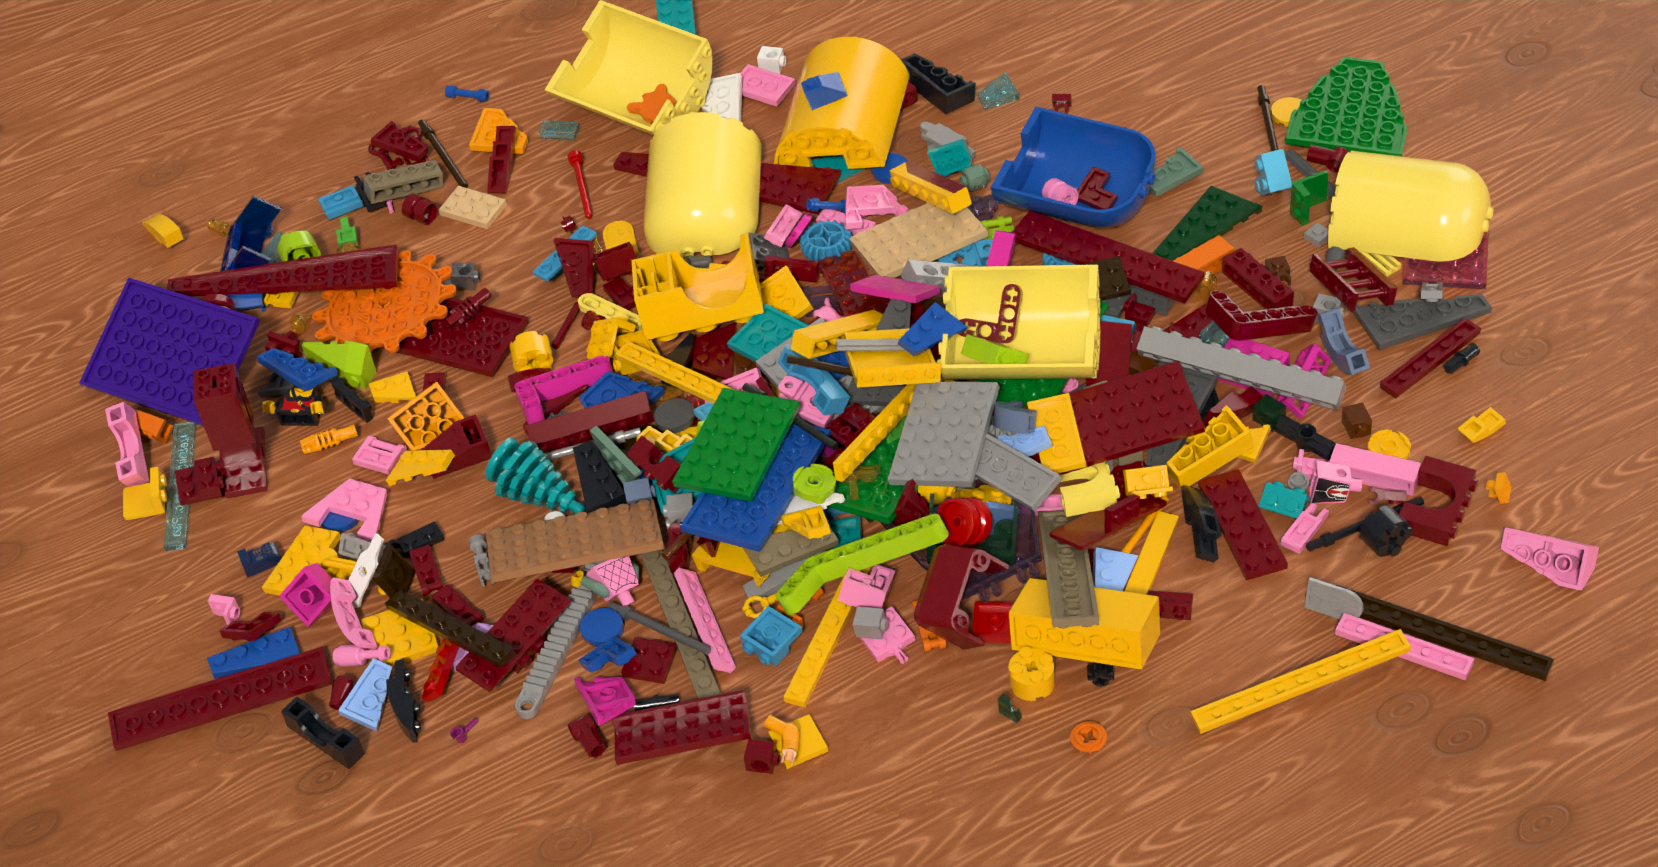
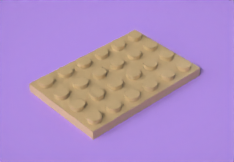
M926 203L851 236L850 242L875 275L895 278L901 275L908 260L934 261L988 237V232L967 207L951 214L932 204Z

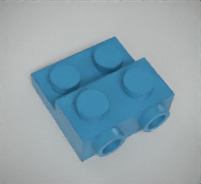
M768 606L740 635L742 649L749 655L753 653L758 655L759 660L764 665L772 664L776 667L790 652L789 646L803 630L802 626Z

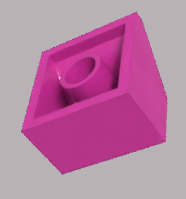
M318 563L305 566L279 597L309 627L332 609L330 581L332 578Z

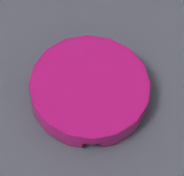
M805 213L785 241L787 247L791 248L812 218L810 214Z

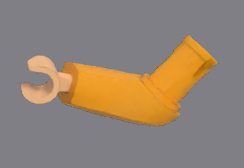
M771 714L766 719L764 727L781 735L782 750L780 762L788 761L791 762V765H794L799 746L798 726L794 722L786 723Z

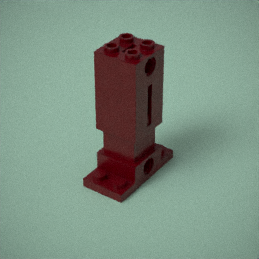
M235 363L194 370V403L213 451L219 450L220 469L224 477L226 498L268 491L265 431L263 426L254 428L253 411Z

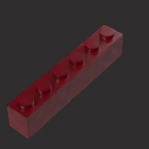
M643 391L526 425L529 441H534L538 445L539 450L547 453L592 440L593 437L590 429L595 426L608 436L617 431H627L637 426H645L648 423L654 422L647 394Z

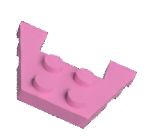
M884 185L847 187L845 229L862 228L863 221L861 216L892 213L895 216H899L908 212L909 208L905 205H900L897 202L898 198Z
M349 478L302 515V521L320 527L330 512L360 520L364 524L357 532L358 538L371 542L374 535L380 529V519L384 511L387 491L384 488Z

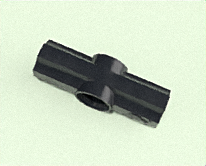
M1282 415L1275 426V432L1297 443L1299 450L1303 449L1304 452L1311 451L1326 460H1330L1336 443L1316 433V428L1313 425L1300 424Z

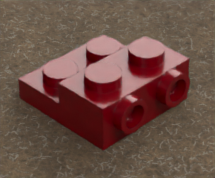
M214 457L194 460L193 467L175 470L180 505L222 497L221 488H224L222 476L218 475L222 473L220 461L216 462Z

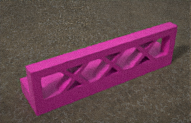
M1314 343L1301 350L1294 365L1308 372L1316 370L1324 376L1332 359ZM1317 356L1324 361L1322 366H1318ZM1278 395L1272 408L1277 412L1288 408L1300 419L1304 417L1310 403L1299 400L1301 405L1299 409L1293 403L1295 399Z

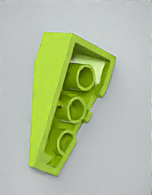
M331 341L330 344H324L323 342H303L302 344L306 359L314 364L316 362L321 363L327 369L330 367L336 368L337 376L335 377L342 378L344 383L352 387L366 389L377 373L368 345L353 341H345L344 344H338L337 341Z

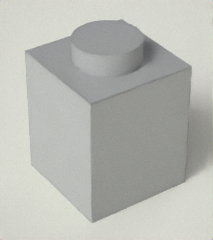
M857 606L852 625L856 637L882 640L884 631L888 630L889 620L885 617L882 608Z

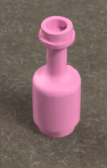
M354 644L340 645L333 651V660L336 665L341 667L362 666L367 662V659L379 658L380 661L388 660L391 652L389 647L380 646L375 650H367Z

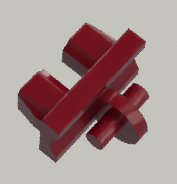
M270 331L267 334L269 342L264 347L266 351L275 348L293 354L294 358H301L303 356L299 351L300 340L297 339L296 332L289 331L286 334L279 335Z

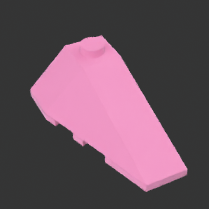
M1505 527L1501 550L1522 563L1529 565L1538 573L1553 580L1557 585L1582 591L1595 569L1599 547Z

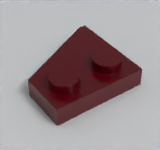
M914 479L906 482L894 510V513L905 523L933 514L929 510L924 497H919L913 487L916 485Z

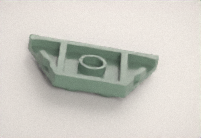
M597 426L590 429V433L601 456L611 472L616 476L618 483L623 486L624 482L640 479L638 476L642 474L641 470Z

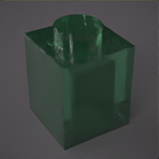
M1267 394L1253 405L1252 420L1261 426L1270 425L1271 432L1275 430L1278 419L1282 415L1286 416V406Z

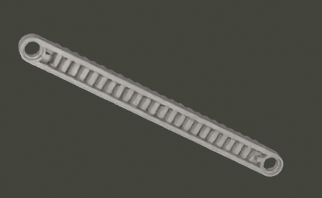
M606 561L586 564L585 569H582L584 576L593 567ZM583 586L572 588V594L568 596L571 599V604L558 617V621H555L554 628H551V634H548L547 641L544 642V648H541L540 655H537V661L533 663V669H530V675H527L526 682H523V689L515 703L516 711L520 718L531 719L538 714L580 632L581 620L590 612L598 596L591 590ZM525 704L533 705L529 710L521 709Z

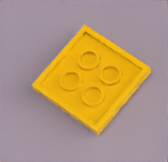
M390 610L361 619L363 629L371 630L377 644L376 649L380 646L389 647L391 652L390 658L381 661L387 665L394 667L395 660L404 659V662L407 663L436 653L438 644L434 633Z

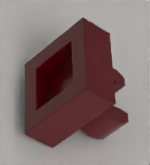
M1052 94L1054 110L1058 112L1060 107H1064L1065 113L1068 114L1069 107H1072L1071 94Z

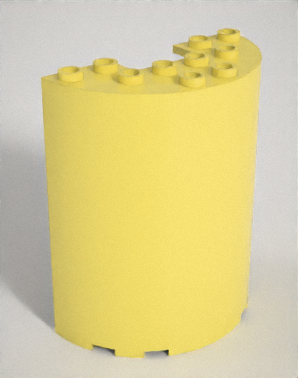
M600 0L582 28L588 40L572 66L568 61L563 60L545 88V91L553 97L654 136L655 131L661 125L670 123L672 118L689 113H698L705 104V97L712 74V48L706 38ZM659 84L666 85L667 93L676 102L674 107L672 102L667 99L656 119L651 121L652 124L643 120L641 115L629 113L627 110L629 103L642 102V95L654 92Z
M1098 265L949 267V273L945 275V288H947V292H943V303L946 304L945 310L958 320L969 318L998 323L1004 287L1008 284H1016L1021 287L1023 295L1016 337L1010 343L1000 344L1028 353L1029 355L1026 364H986L961 354L966 337L956 334L948 340V335L943 334V341L939 342V355H941V359H938L937 362H941V374L945 380L1097 378L1100 358V283ZM1012 287V290L1007 292V294L1011 295L1010 302L1006 301L1005 305L1012 304L1016 306L1017 302H1012L1013 296H1017L1018 292L1014 291V287ZM1006 308L1004 316L1006 319L1011 320L1015 312L1012 308ZM1002 321V325H1006V330L1002 331L1001 335L1006 340L1007 337H1011V333L1008 332V326L1013 327V323ZM966 322L965 325L967 326V329L964 333H966L967 330L975 331L974 335L976 336V328L978 323H975L976 327L968 326V322ZM988 325L981 327V334L984 337H988L991 334V328Z

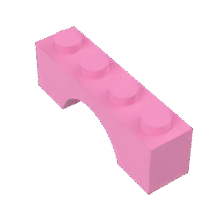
M124 402L106 408L108 427L114 433L121 452L120 461L115 462L119 481L128 487L149 482L135 409Z

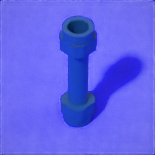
M454 85L446 86L445 96L449 98L461 96L477 98L478 101L484 102L488 101L490 96L489 91L485 89H479L478 91L457 89V86Z
M812 198L807 200L806 207L807 210L818 212L819 209H835L845 213L846 199H842L841 202L819 201V198Z

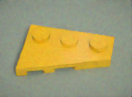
M452 450L404 451L387 477L386 482L389 486L396 485L397 481L401 479L407 482L419 474L428 476L446 471L455 454Z

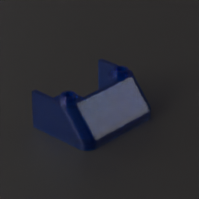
M253 195L228 232L220 271L270 263L271 258L261 254L264 240L266 237L269 238L273 232L272 222L281 211V207Z

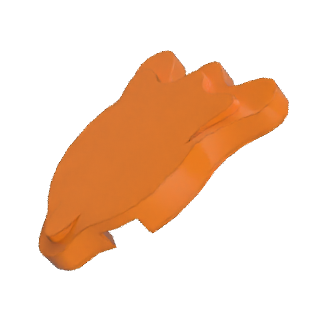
M659 84L654 92L642 95V102L629 103L627 110L629 113L641 115L643 120L652 124L651 121L656 119L667 99L672 102L674 107L676 102L667 93L666 85Z

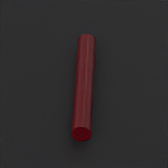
M578 302L574 303L551 346L554 349L559 348L580 310Z

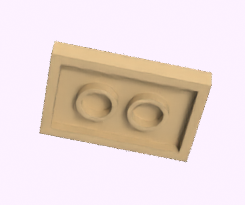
M457 186L439 208V214L447 218L489 229L505 209L507 202L503 198Z

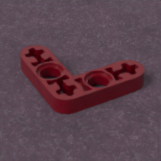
M1008 284L1004 287L998 323L969 318L959 321L964 325L968 322V326L976 327L975 323H978L976 337L998 343L1012 342L1017 333L1023 295L1021 287L1016 284ZM1012 287H1014V291L1018 292L1017 296H1013L1012 302H1017L1016 306L1012 304L1005 305L1006 301L1010 302L1011 295L1007 294V292L1012 290ZM1006 308H1012L1015 312L1011 320L1006 319L1004 316ZM1002 321L1013 323V327L1008 326V332L1011 333V337H1007L1006 340L1001 335V332L1006 330V325H1002ZM984 325H988L991 328V334L988 337H984L981 334V327ZM967 330L966 333L963 332L959 335L966 337L967 334L975 336V331Z

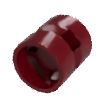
M410 194L403 201L402 214L407 218L416 220L424 225H430L437 217L438 206L431 200L423 199V197L416 194Z

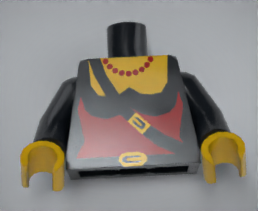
M290 388L285 396L276 403L270 400L262 402V412L277 413L281 426H318L319 414L327 411L323 398L318 396L315 389L303 391L300 388Z

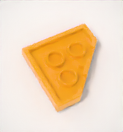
M484 108L469 144L470 151L492 152L493 141L496 140V126H515L514 153L524 154L528 144L527 135L521 132L511 119H508L502 109Z

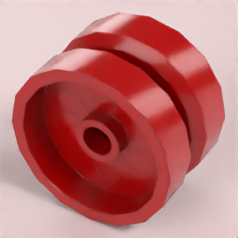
M976 497L948 499L937 510L936 514L940 515L949 532V536L943 541L945 544L958 546L977 545L985 541L990 534L992 527L991 513L988 506L981 499Z

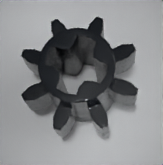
M1092 662V665H1087V680H1092V683L1099 687L1108 685L1109 680H1114V665Z

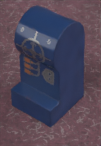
M274 542L265 543L260 548L246 552V549L237 551L247 578L276 566L282 559L280 551Z

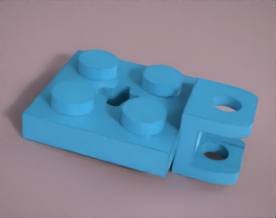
M984 239L938 258V262L984 267L987 265V258L989 257L993 240ZM957 257L963 258L962 263H958L954 260Z

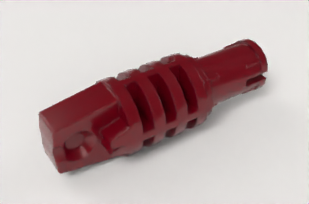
M483 288L473 297H467L449 311L451 316L445 320L444 324L449 329L456 323L462 325L479 311L483 303L492 297L490 291L487 288Z

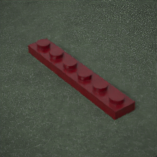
M1467 318L1462 319L1381 381L1380 388L1396 399L1477 337L1481 332V328Z

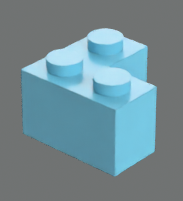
M1284 149L1256 156L1255 167L1260 172V176L1256 177L1255 189L1259 192L1260 196L1291 188L1292 182Z

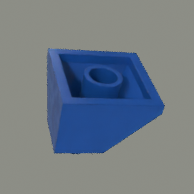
M839 72L818 75L801 82L812 110L848 96Z

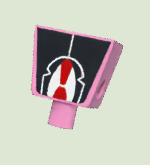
M1316 460L1309 484L1310 504L1344 503L1347 500L1349 491L1361 492L1362 479H1352L1350 467Z

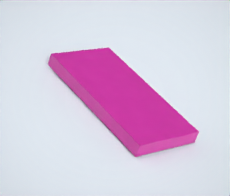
M873 275L851 283L850 291L918 303L940 294V286Z

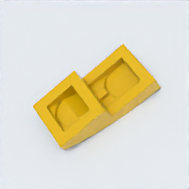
M1490 407L1477 418L1473 415L1457 429L1468 440L1475 443L1499 430L1506 424V421Z

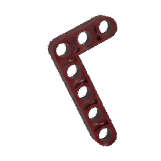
M1218 290L1210 292L1205 308L1206 314L1233 340H1249L1311 332L1318 313L1315 308L1309 305L1243 312L1226 293Z

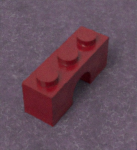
M641 435L626 455L632 459V462L640 470L642 468L645 470L643 474L651 481L656 478L658 481L655 484L664 491L670 489L675 493L679 488L674 487L672 481L681 465L668 455L659 463L665 453Z

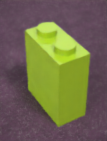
M968 334L961 351L962 355L986 364H1026L1029 355L1000 343Z

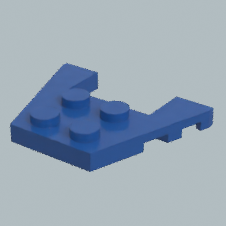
M607 371L579 399L583 407L588 408L645 391L650 404L653 405L665 392L661 386L653 387L648 385L647 382L641 381L639 383L632 381L629 377Z

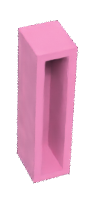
M1337 443L1329 461L1330 463L1350 467L1351 478L1362 479V484L1381 489L1407 490V495L1411 496L1414 495L1417 487L1418 473L1421 467L1419 462Z

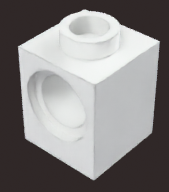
M761 47L757 57L759 68L780 74L782 68L786 66L787 59L784 56L783 48Z

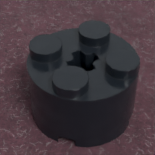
M1385 505L1379 507L1381 511L1376 514L1371 512L1364 519L1359 528L1361 533L1359 537L1378 556L1385 557L1391 555L1394 557L1401 552V546L1413 534V529L1391 506Z

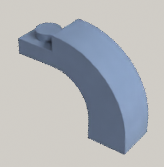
M1333 308L1317 314L1323 331L1320 334L1322 341L1336 366L1348 375L1369 369L1370 365L1365 349L1356 347L1350 340L1340 309Z
M998 401L994 406L993 426L1015 433L1035 432L1037 411L1023 409V401Z

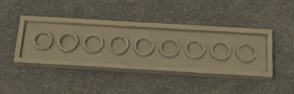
M1064 510L1038 511L1052 627L1065 629L1071 626L1091 627L1099 625L1088 548L1077 550L1073 546L1060 543L1058 540L1050 537L1051 531L1082 516V514L1066 517Z

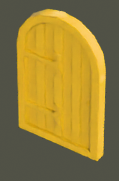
M614 221L604 228L603 239L606 250L630 242L635 254H639L634 230L630 223Z

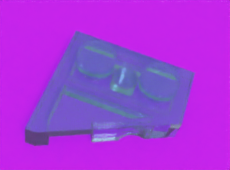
M1006 72L978 92V99L985 110L1020 99L1019 92Z

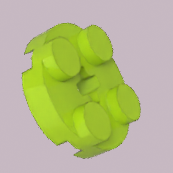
M811 464V467L805 469L802 466L793 475V493L804 500L822 504L835 491L836 480L833 472L824 465Z

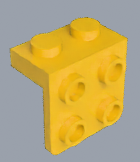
M624 317L594 321L591 327L590 343L587 347V359L602 355L604 357H611L616 335L634 332L636 324L628 322L629 319Z
M159 467L150 468V483L123 489V516L125 520L166 513L165 502L167 501L165 486H167L165 474L161 475Z

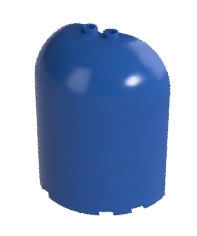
M1035 106L1021 131L1022 147L1014 162L1005 160L991 185V193L994 200L998 201L999 204L1027 211L1030 210L1035 213L1095 228L1116 227L1127 222L1138 212L1148 195L1150 186L1154 184L1155 149L1152 142L1138 131ZM1094 166L1110 173L1111 178L1103 189L1116 194L1118 200L1112 208L1095 209L1078 201L1076 205L1045 198L1042 196V189L1048 180L1057 178L1077 190Z

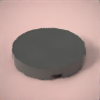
M681 398L663 402L654 413L657 427L664 432L669 430L672 433L686 430L693 424V419L695 418L693 404Z

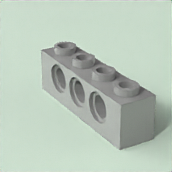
M908 260L901 273V277L907 281L940 286V293L947 292V288H945V275H948L949 267L977 266Z

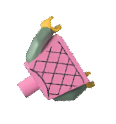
M629 556L603 562L593 567L586 576H584L581 570L576 572V577L571 575L572 586H583L604 598L607 602L615 598L619 599L622 606H629L635 602L630 591L638 586L639 567Z

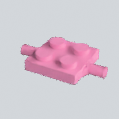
M891 606L884 610L885 617L889 620L888 630L884 631L882 640L860 638V640L877 662L895 655L900 663L904 664V661H908V656L902 650L907 645L916 641V639Z

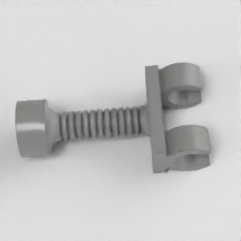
M476 534L470 537L469 546L471 551L476 553L473 556L475 566L479 574L481 586L485 587L484 581L491 580L489 559L487 553H484L487 544L483 535Z

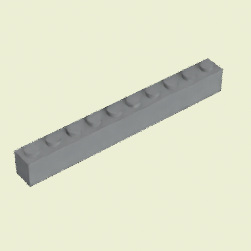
M1144 326L1136 348L1139 355L1168 364L1179 361L1183 368L1215 375L1221 379L1252 386L1253 388L1339 411L1346 391L1345 382L1340 377L1333 375L1326 377L1316 370L1304 371L1301 367L1294 364L1286 366L1276 359L1268 361L1254 353L1249 355L1243 354L1242 351L1236 348L1228 350L1222 348L1220 344L1210 342V344L1203 343L1201 339L1196 337L1185 338L1182 334L1171 331V333L1163 332L1161 328L1151 326V328Z

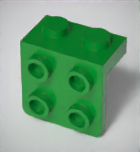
M1326 171L1292 182L1290 212L1292 217L1301 226L1309 223L1310 207L1325 202L1327 199L1328 173Z

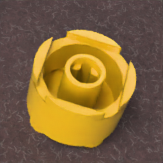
M529 331L517 335L513 343L511 341L510 352L515 371L519 372L534 368L552 369L553 356L547 335L543 334L542 336L538 335L536 331Z
M1027 646L1020 648L1019 652L1010 659L1008 666L1009 682L1013 693L1018 698L1026 701H1036V698L1042 696L1043 698L1047 697L1055 686L1053 657L1040 649Z

